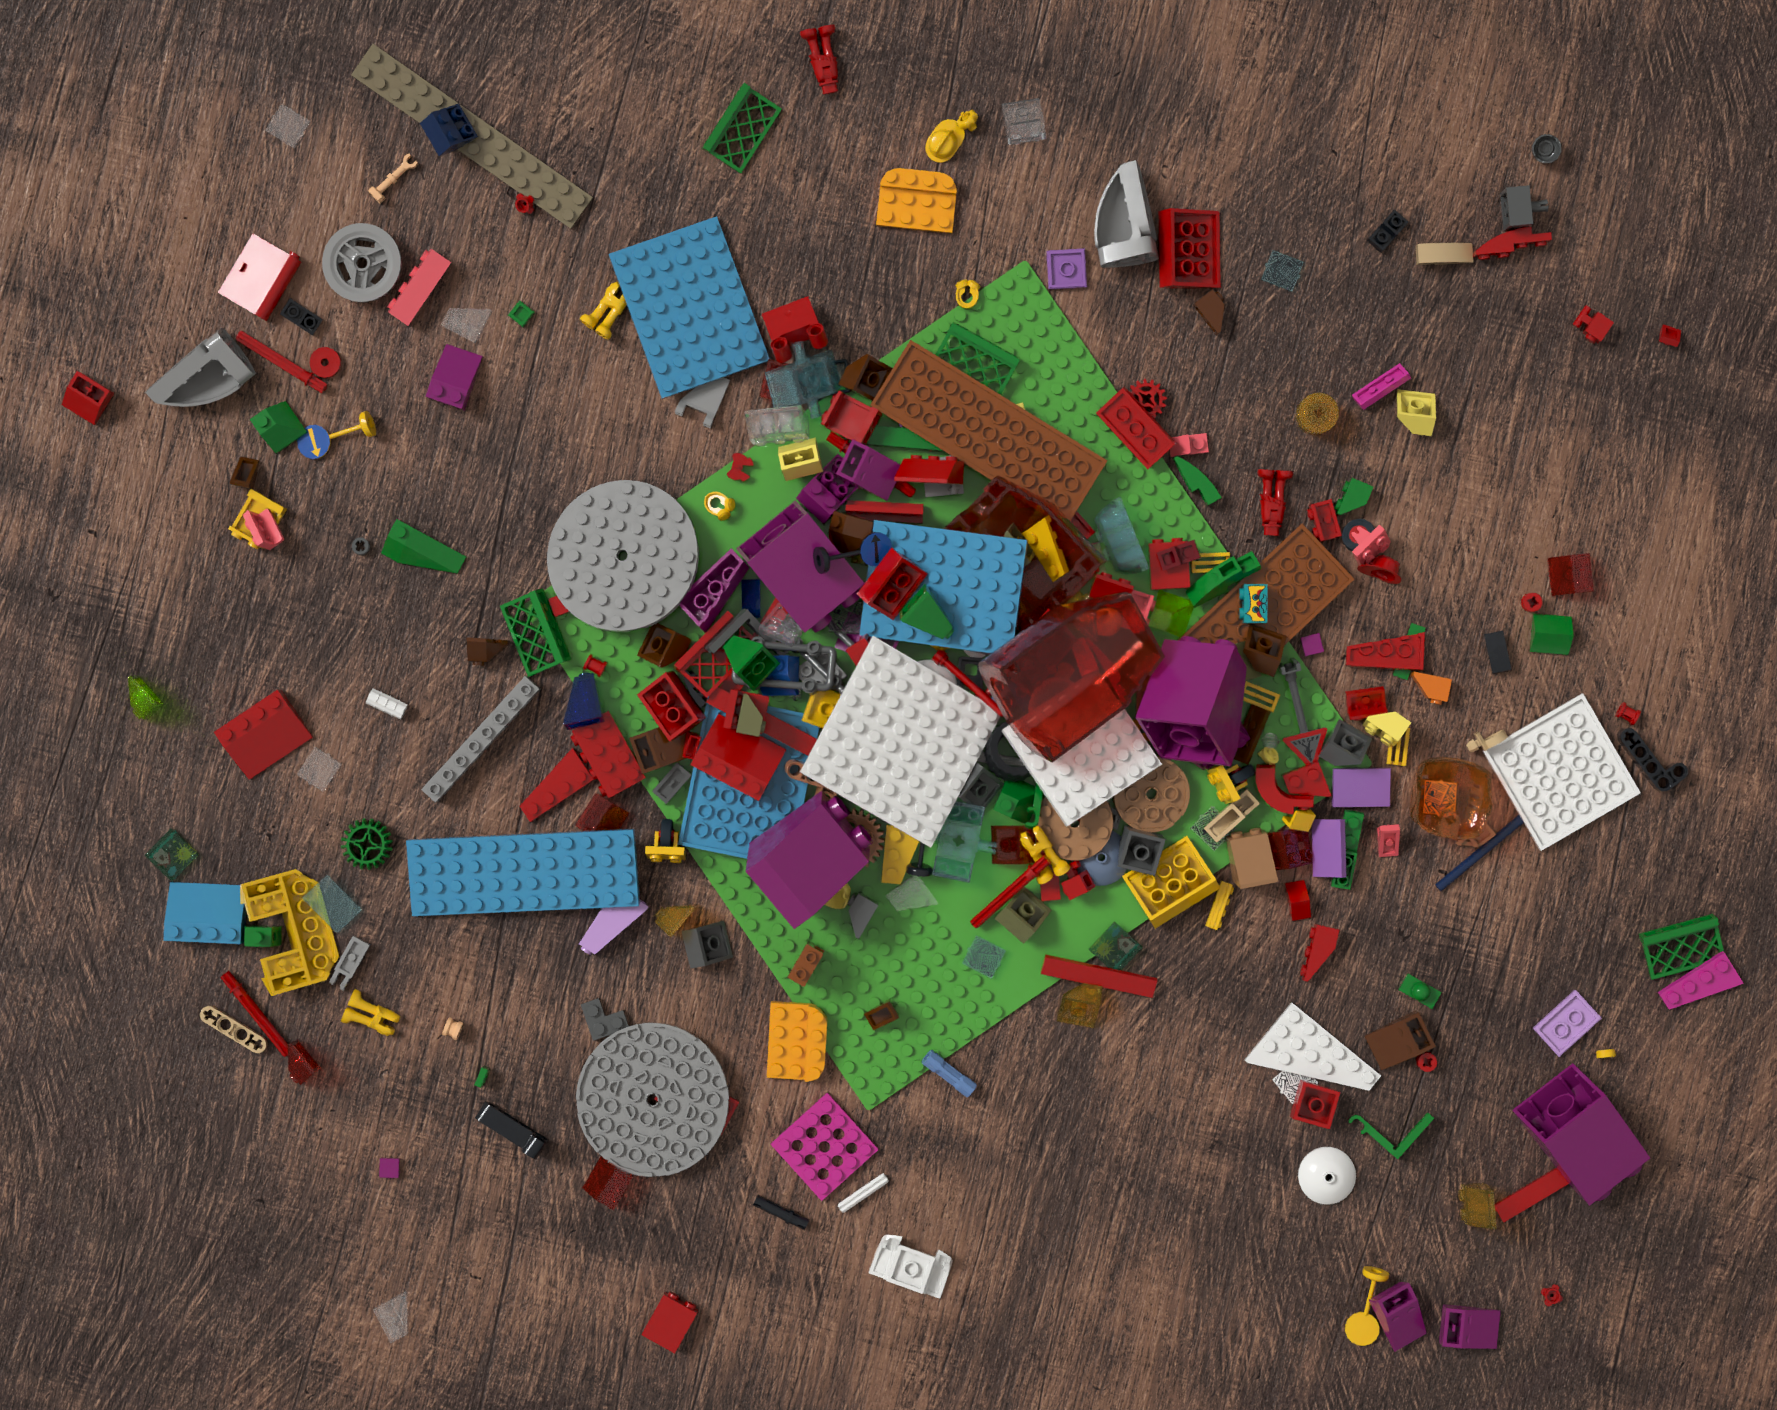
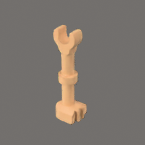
M410 154L404 156L401 166L392 174L389 173L386 176L387 178L377 188L372 186L368 190L378 203H382L386 199L382 193L392 183L395 184L405 171L417 167V161L413 164L407 163L408 159L411 158Z

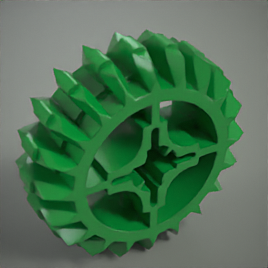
M363 818L361 825L360 821L356 820V828L350 824L348 827L351 832L348 830L344 831L348 838H341V841L347 842L346 845H341L342 849L347 848L343 856L349 854L350 857L347 859V862H351L354 859L353 867L360 863L361 870L365 868V864L367 869L371 870L372 863L375 868H378V861L382 864L385 863L383 856L390 858L386 850H393L392 847L387 846V844L393 843V840H387L386 838L391 836V832L385 834L384 831L387 829V826L380 829V821L374 825V819H370L368 824L367 819ZM367 828V832L362 839L354 838L359 830ZM373 830L380 836L382 844L374 841ZM368 839L370 840L369 842H371V845L375 846L367 847V849H365L363 843L359 842H364ZM352 844L361 849V858L354 852ZM372 849L381 850L377 857L367 860Z

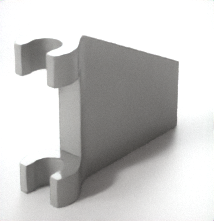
M723 377L695 387L679 401L675 414L682 417L686 406L706 414L703 426L711 428L730 380Z

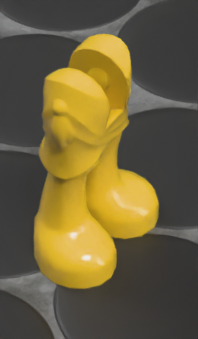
M617 281L611 283L606 289L605 295L600 300L597 308L590 315L583 314L579 319L589 329H595V332L606 340L611 338V326L627 305L623 294L620 299L615 297L620 289ZM607 308H612L603 322L597 326Z
M1038 825L1033 828L1038 842L1034 843L1027 831L1021 833L1020 841L1035 862L1042 857L1040 853L1042 850L1047 858L1050 859L1053 871L1048 865L1040 872V876L1036 877L1038 884H1045L1052 879L1053 872L1056 876H1061L1070 870V866L1067 861L1057 856L1052 849V843Z
M354 989L340 1022L346 1024L351 1021L358 1022L377 1030L382 1035L389 1036L394 1035L395 1029L384 1024V1019L398 1023L401 1016L392 1010L365 1001L361 997V991ZM353 1008L366 1011L374 1016L373 1018L355 1011Z

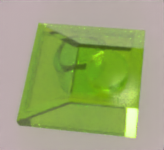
M1159 590L1155 600V607L1149 617L1148 627L1181 637L1186 631L1194 607L1188 599Z
M130 675L128 677L130 705L134 709L132 712L137 718L148 720L164 703L140 676Z

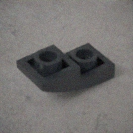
M1394 209L1367 241L1382 253L1407 225L1408 221Z
M291 298L280 312V315L312 336L323 320Z
M1503 630L1484 634L1492 674L1512 671Z
M692 670L690 672L685 671L691 677H698ZM684 677L689 693L696 704L702 709L706 705L704 701L706 697L699 691H695V687Z

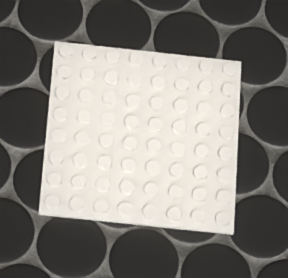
M872 636L800 773L931 848L1000 716L978 697Z

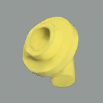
M1267 746L1257 753L1266 764L1275 765L1279 761L1278 752L1272 747Z

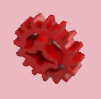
M1143 379L1142 384L1136 381V387L1130 386L1132 390L1130 393L1137 397L1138 402L1144 408L1152 410L1148 413L1155 419L1156 412L1160 415L1162 414L1160 407H1166L1162 403V401L1167 400V397L1162 396L1165 389L1159 390L1158 388L1161 384L1153 385L1154 380L1147 383V380ZM1149 387L1151 389L1150 391H1142L1140 388ZM1156 393H1157L1158 398H1159L1158 405H1157V403L1154 401V395H1155ZM1148 395L1150 397V404H1143L1141 396L1146 397Z

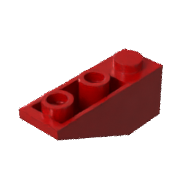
M1315 924L1314 927L1310 928L1309 938L1311 942L1310 946H1306L1304 954L1307 960L1305 965L1302 964L1300 976H1303L1302 980L1308 982L1335 950L1339 929Z

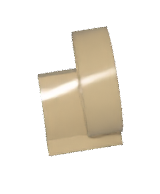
M1503 729L1483 739L1480 732L1477 731L1473 733L1476 740L1472 739L1466 746L1470 752L1479 750L1478 747L1480 746L1482 750L1486 751L1507 739L1508 736Z

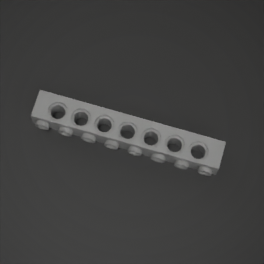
M524 676L421 790L435 803L439 802L537 695L541 688L528 676Z

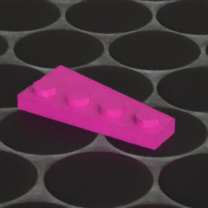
M1721 951L1657 993L1670 1010L1744 983L1726 954Z

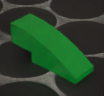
M1178 456L1173 458L1189 491L1192 493L1198 489L1206 506L1222 498L1215 486L1199 469Z

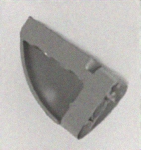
M1136 160L1124 163L1118 168L1107 184L1099 202L1095 219L1094 238L1102 268L1133 266L1159 259L1156 246L1157 235L1140 166Z
M220 328L182 358L149 387L145 393L157 404L180 407L198 406L220 400L232 394L252 378L256 372L235 340L224 328Z

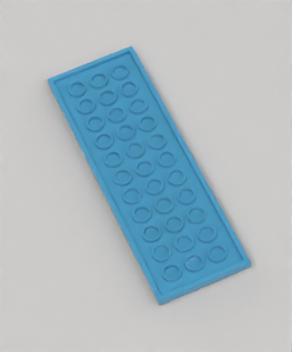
M635 829L406 840L412 916L632 907L640 905Z

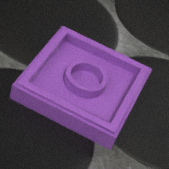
M1085 249L1046 251L1048 290L1087 288Z

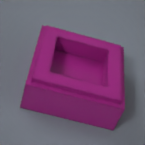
M1319 633L1300 638L1304 656L1324 652Z
M380 1158L379 1178H399L400 1158Z

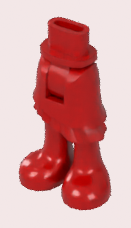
M834 24L818 28L824 55L820 54L816 28L800 31L801 38L809 44L811 50L809 58L812 60L810 63L812 64L816 79L820 83L819 87H822L823 95L838 92L837 83L839 82L836 80L838 78L836 57L833 56L830 37L835 32Z
M1258 469L1257 471L1258 476L1263 480V494H1260L1262 499L1260 504L1264 535L1279 536V527H1282L1280 524H1282L1286 509V502H1284L1285 481L1293 477L1294 471ZM1275 473V497L1273 498L1272 480Z

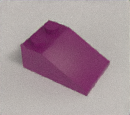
M446 344L425 397L465 411L483 356Z

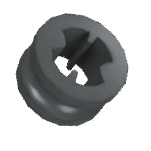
M359 537L353 541L352 550L358 555H365L370 550V544L366 539ZM362 541L365 542V550L362 551L360 549V551H357L358 546L356 544L358 542L362 543Z

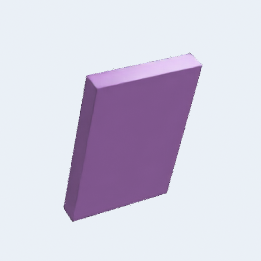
M1333 768L1332 807H1390L1391 768Z
M1314 819L1312 823L1313 877H1346L1345 819Z

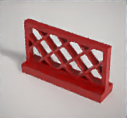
M847 500L845 511L846 514L869 521L879 520L923 524L924 504Z
M729 611L673 667L706 698L732 674L733 668L728 671V666H731V664L728 663L727 655L726 663H714L713 653L712 663H701V655L704 652H708L704 647L734 618ZM743 626L739 628L738 637L750 640L754 638ZM718 649L716 652H725V650ZM690 666H698L699 677H691L685 671ZM701 666H712V677H701ZM714 666H726V674L715 677ZM701 679H712V688L708 692L701 687Z

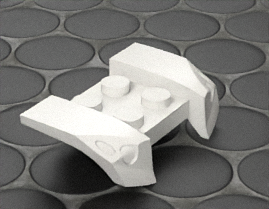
M884 1235L877 1247L868 1273L881 1277L890 1283L940 1299L952 1266V1258L940 1250H937L936 1255L932 1256L901 1245L902 1236Z

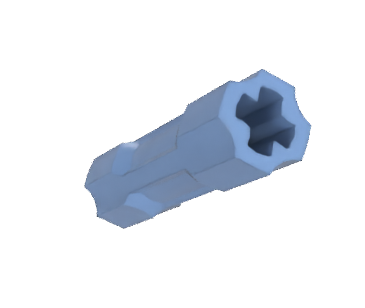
M930 1050L922 1060L924 1066L954 1086L965 1097H969L975 1090L977 1085L974 1081L944 1061L933 1050Z

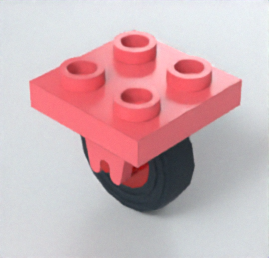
M1365 519L1350 521L1342 532L1343 543L1348 550L1352 551L1359 566L1370 565L1380 552L1383 553L1388 549L1391 543L1383 527L1378 525L1374 528L1372 523Z

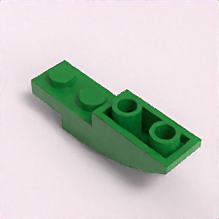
M1252 551L1237 559L1233 556L1199 578L1186 591V595L1193 607L1196 608L1229 591L1228 586L1261 570V565Z
M1344 810L1346 877H1332L1331 887L1351 889L1364 818L1363 812Z

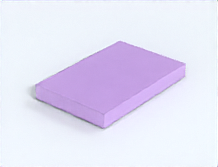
M1574 990L1533 1027V1030L1560 1057L1602 1018Z

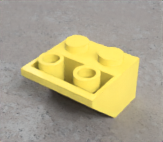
M816 437L778 447L781 470L786 481L823 472Z
M1397 712L1368 716L1363 726L1365 727L1364 730L1370 735L1374 736L1376 734L1379 736L1383 744L1388 747L1390 745L1394 747L1411 722Z

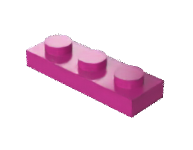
M1399 363L1352 394V397L1364 410L1411 379L1410 374Z

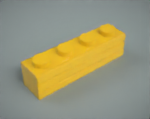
M1220 881V889L1217 890L1205 926L1215 930L1221 928V918L1225 916V907L1230 902L1229 895L1234 890L1232 884Z

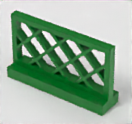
M743 83L701 149L741 174L782 108L750 88L746 83ZM750 94L758 98L759 106L748 108L747 99ZM770 106L776 111L772 117L764 118L762 107ZM760 108L762 119L751 121L749 110ZM747 111L749 122L738 124L737 114ZM763 122V132L754 135L752 123ZM749 124L751 135L741 137L739 126ZM736 127L738 138L728 140L726 134L728 128ZM752 138L753 148L744 151L742 139ZM739 140L741 152L731 153L728 142ZM726 143L728 154L719 155L714 151L718 144ZM742 154L744 162L740 168L733 164L731 156Z
M955 322L951 324L935 354L939 357L940 354L948 352L951 361L949 364L953 366L965 361L968 371L966 374H969V376H971V373L982 371L984 382L981 383L986 384L988 388L989 382L999 380L1001 388L998 394L1000 395L1021 358ZM950 335L958 338L960 346L949 349L947 341ZM970 345L975 347L977 355L966 358L963 347ZM961 348L964 359L953 362L950 351ZM984 355L991 356L994 365L983 367L980 357ZM978 357L981 368L970 371L967 360ZM1006 364L1011 367L1008 375L1000 377L998 365ZM995 367L998 378L987 381L984 370Z
M543 588L531 591L524 596L500 605L528 677L571 660ZM527 598H530L532 602L531 610L523 607ZM512 605L518 608L515 617L509 614L507 607ZM521 610L529 614L526 623L519 620ZM533 616L537 617L540 622L538 628L530 625ZM517 623L525 626L522 635L516 632L515 627ZM528 628L536 631L534 640L526 637ZM540 634L546 637L545 646L537 643ZM524 640L532 644L529 653L524 651L522 647ZM535 646L543 649L541 658L533 655ZM547 652L552 653L555 662L549 663L544 660ZM531 658L539 662L537 669L532 671L529 664Z
M1713 914L1640 933L1639 939L1642 942L1650 979L1653 980L1698 967L1711 958L1707 954L1712 946L1718 948L1719 953L1721 951L1724 952L1718 928V918ZM1714 929L1715 935L1711 941L1703 937L1707 930ZM1693 934L1698 938L1693 946H1690L1684 941L1688 935ZM1673 939L1679 942L1674 952L1666 948L1668 942ZM1701 939L1709 943L1704 953L1696 949ZM1656 944L1661 948L1656 956L1649 954L1648 946ZM1682 945L1690 948L1685 958L1677 954ZM1664 949L1672 953L1667 963L1659 959ZM1694 951L1702 955L1699 961L1695 963L1689 961ZM1675 956L1683 960L1680 967L1677 968L1670 965ZM1657 961L1665 965L1661 972L1654 974L1653 967Z

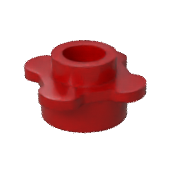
M519 193L516 196V209L521 213H533V196H524L522 193Z
M1553 1284L1550 1288H1542L1541 1294L1545 1298V1305L1551 1306L1552 1304L1562 1302L1563 1297L1559 1292L1558 1285Z

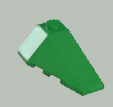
M396 519L381 554L397 563L457 574L467 558L463 554Z

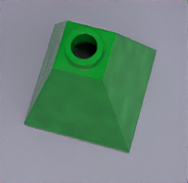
M926 584L921 587L899 612L900 620L903 623L943 639L945 637L948 639L954 632L952 623Z
M733 635L723 646L734 672L753 691L780 664L758 642Z

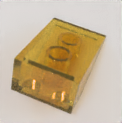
M1484 1182L1461 1184V1190H1458L1459 1201H1462L1463 1209H1460L1461 1220H1464V1223L1468 1226L1497 1229L1493 1190Z

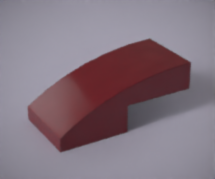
M1195 540L1157 552L1163 571L1201 558Z

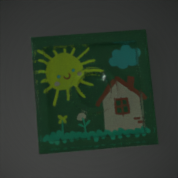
M170 828L144 856L173 882L200 854L173 828Z
M1114 921L1089 948V951L1108 968L1122 970L1143 947Z

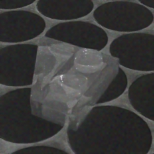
M779 602L759 626L760 633L790 647H793L802 635V629L793 621L790 614H786Z
M911 876L886 894V897L896 911L938 904V901L920 876Z

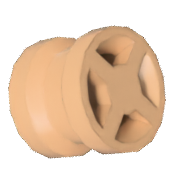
M449 1017L442 1035H449L454 1040H457L464 1023L461 1021L456 1022L453 1018Z

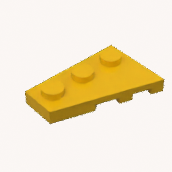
M1048 515L1023 532L1022 535L1028 540L1029 546L1054 582L1068 573L1069 569L1062 550L1057 546L1055 540L1057 535L1051 529L1049 523L1051 518Z
M886 825L881 883L901 884L906 873V866L910 863L919 841L892 825Z

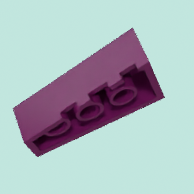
M731 548L692 585L679 606L706 633L749 570V566Z

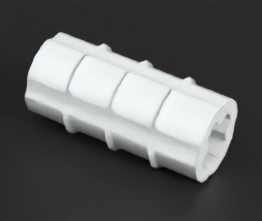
M374 688L366 700V704L400 720L408 707V704L400 701V699L393 698L391 695L389 696Z

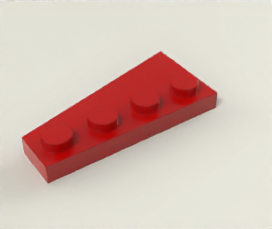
M574 748L565 755L519 806L529 822L594 780Z

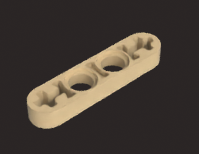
M206 1006L201 1010L200 1018L203 1022L252 1052L261 1053L267 1049L268 1041L264 1036L214 1006ZM212 1010V1011H213V1012H212V1015H213V1016L219 1017V1014H220L222 1017H220V1018L218 1019L217 1023L214 1024V1022L216 1021V1019H214V1018H212V1017L209 1018V1019H207V1018H206V1017H207V1014L205 1013V1011L208 1012V1011ZM223 1019H228L231 1022V1027L228 1030L221 1027ZM239 1029L246 1030V1039L241 1040L238 1038L237 1032ZM253 1034L254 1037L252 1039L255 1041L261 1040L263 1048L259 1047L258 1049H256V1044L251 1041L249 1042V1044H247L246 1042L251 1038Z

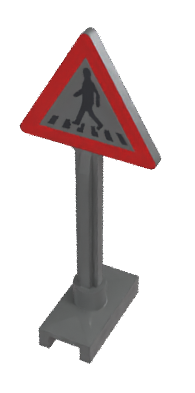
M1293 657L1290 658L1291 662L1285 663L1284 666L1280 663L1277 670L1282 675H1285V679L1288 681L1300 733L1283 737L1282 741L1308 765L1318 761L1327 728L1322 727L1311 731L1307 729L1296 683V672L1301 671V666Z

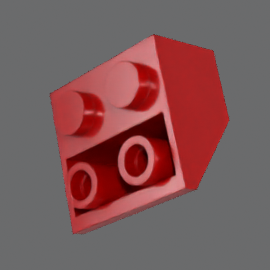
M76 371L66 388L62 406L95 425L115 393L84 373Z
M1101 572L1100 575L1096 574L1088 597L1126 609L1134 586L1130 585L1131 581L1122 578L1118 581L1112 579L1113 575Z

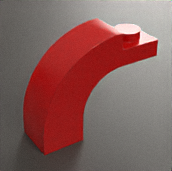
M1256 764L1258 791L1271 807L1283 813L1294 814L1295 807H1298L1299 810H1309L1310 807L1314 806V796L1290 795L1280 789L1276 781V765Z

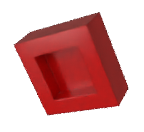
M1663 324L1660 329L1659 342L1678 347L1681 330Z

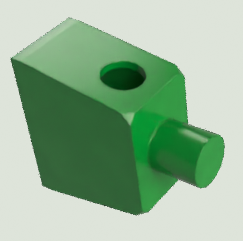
M245 925L244 946L274 947L282 945V926Z

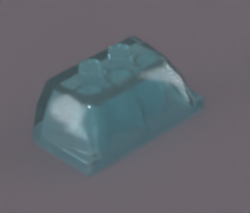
M1121 497L1113 499L1094 518L1098 530L1095 533L1098 542H1103L1105 550H1103L1106 561L1110 560L1115 573L1128 575L1146 571L1149 569V566Z

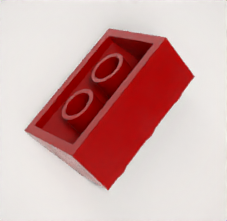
M911 455V459H903L894 477V481L963 484L964 461H957V457L946 456V460H940V456H928V459H922V455Z
M891 547L857 595L866 604L894 620L928 573L905 555Z
M674 671L665 672L637 694L669 742L693 729L706 719Z

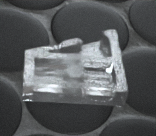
M449 308L441 326L476 344L492 310Z
M407 1291L373 1308L390 1343L409 1333Z

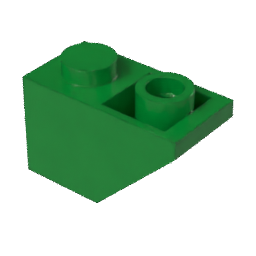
M1354 478L1345 481L1342 488L1344 492L1342 499L1338 498L1334 507L1337 510L1336 515L1339 516L1366 505L1373 486Z

